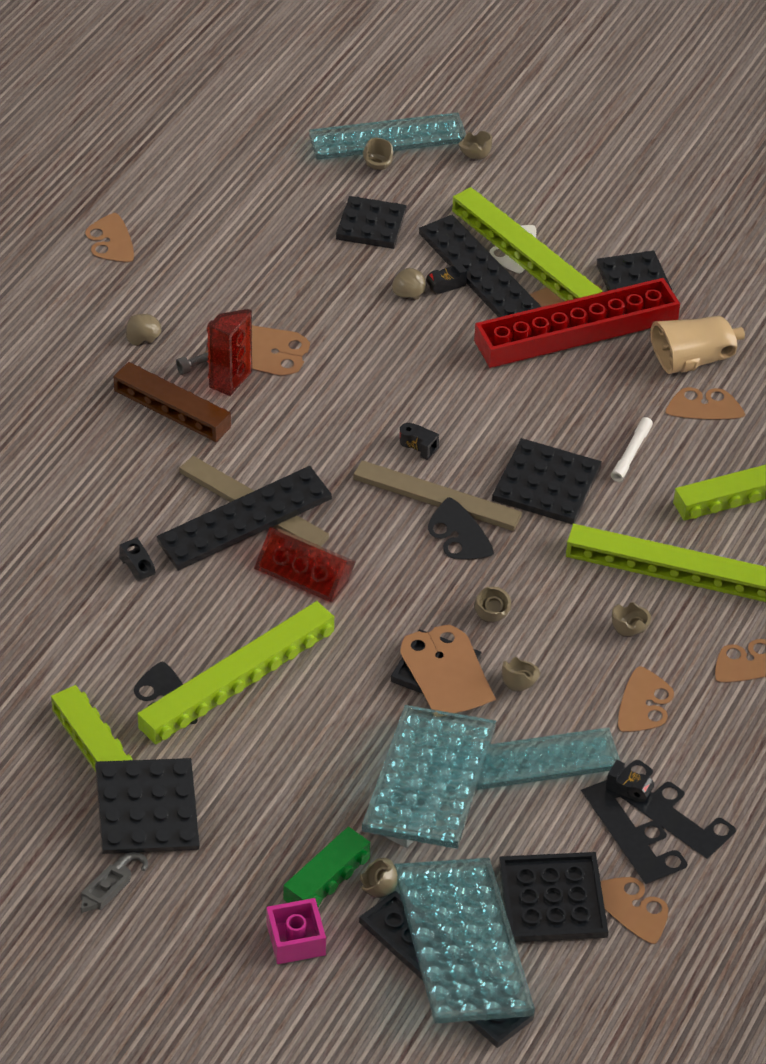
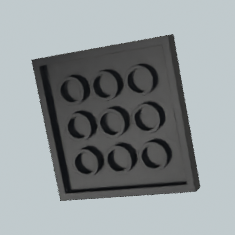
M521 438L492 494V501L573 525L600 471L602 461Z
M191 758L96 761L95 770L102 854L199 850L200 843Z
M596 852L499 856L509 943L608 938V926Z

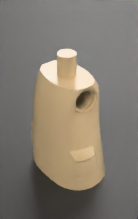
M712 316L701 319L655 321L651 326L650 337L652 347L661 366L666 373L672 374L694 371L698 366L730 358L736 354L737 340L744 339L745 332L742 327L732 329L724 317Z

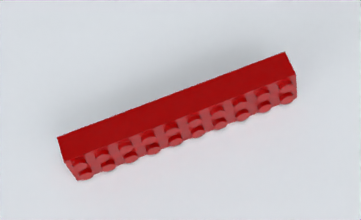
M660 278L475 323L474 342L489 368L650 329L655 321L678 320L680 302L665 279Z

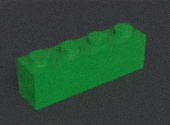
M348 826L283 885V900L290 903L315 898L317 907H319L322 900L328 894L332 895L342 881L348 880L353 875L355 869L360 865H364L369 860L371 855L370 841Z

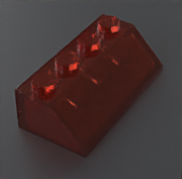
M250 309L220 313L214 320L208 323L206 328L208 332L207 362L209 363V388L230 397L252 373V310Z
M270 527L254 569L326 601L333 602L348 583L356 561L280 528Z

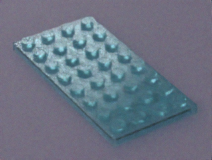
M405 705L364 817L362 832L458 849L496 729V720Z
M490 858L395 864L398 875L397 884L435 1024L534 1016L535 1007Z

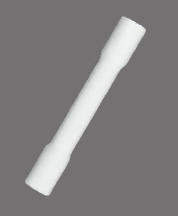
M643 417L639 422L629 445L611 473V478L614 481L621 482L626 475L631 461L653 425L651 419Z

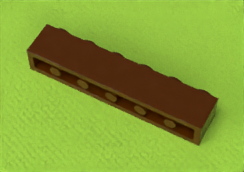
M128 362L113 376L115 392L214 442H217L231 428V412L140 366Z

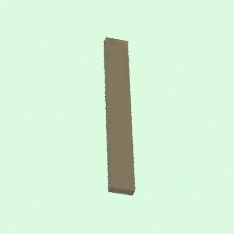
M192 456L179 467V472L229 502L254 491L195 456ZM299 516L273 526L313 551H317L329 539V533Z
M363 460L353 474V480L437 507L448 497L453 498L474 519L511 531L515 530L522 517V511Z

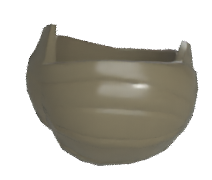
M480 131L475 136L468 132L464 139L459 142L460 150L470 159H484L490 153L492 136L486 131Z
M371 138L363 150V158L367 166L374 170H383L390 166L393 160L392 144L382 138Z
M406 268L400 271L392 284V290L397 296L412 297L414 300L419 299L426 289L424 276L419 270L413 268Z
M150 314L133 315L127 322L126 337L133 345L139 346L143 341L153 343L162 332L160 322Z
M485 587L477 595L474 609L480 619L485 622L494 623L502 620L511 610V600L507 592L501 588Z
M630 602L627 607L617 604L612 609V623L616 632L621 636L631 637L641 634L648 628L651 622L649 611L638 606L635 602Z
M513 657L509 663L507 661L503 662L501 676L508 689L524 691L535 684L540 677V671L534 664L522 661L518 657Z
M379 858L372 862L366 871L360 874V880L363 883L361 888L367 894L376 898L390 895L396 889L398 874L393 862L388 858Z

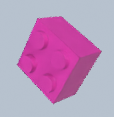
M315 898L266 907L267 928L277 964L326 955V935Z

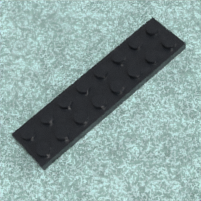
M453 215L419 227V234L450 267L454 261L459 260L467 270L466 284L498 317L541 307Z
M307 466L158 535L157 542L179 571L331 500L332 494L312 467Z
M397 891L392 892L359 917V923L496 1048L500 1047L533 1021L534 1014Z

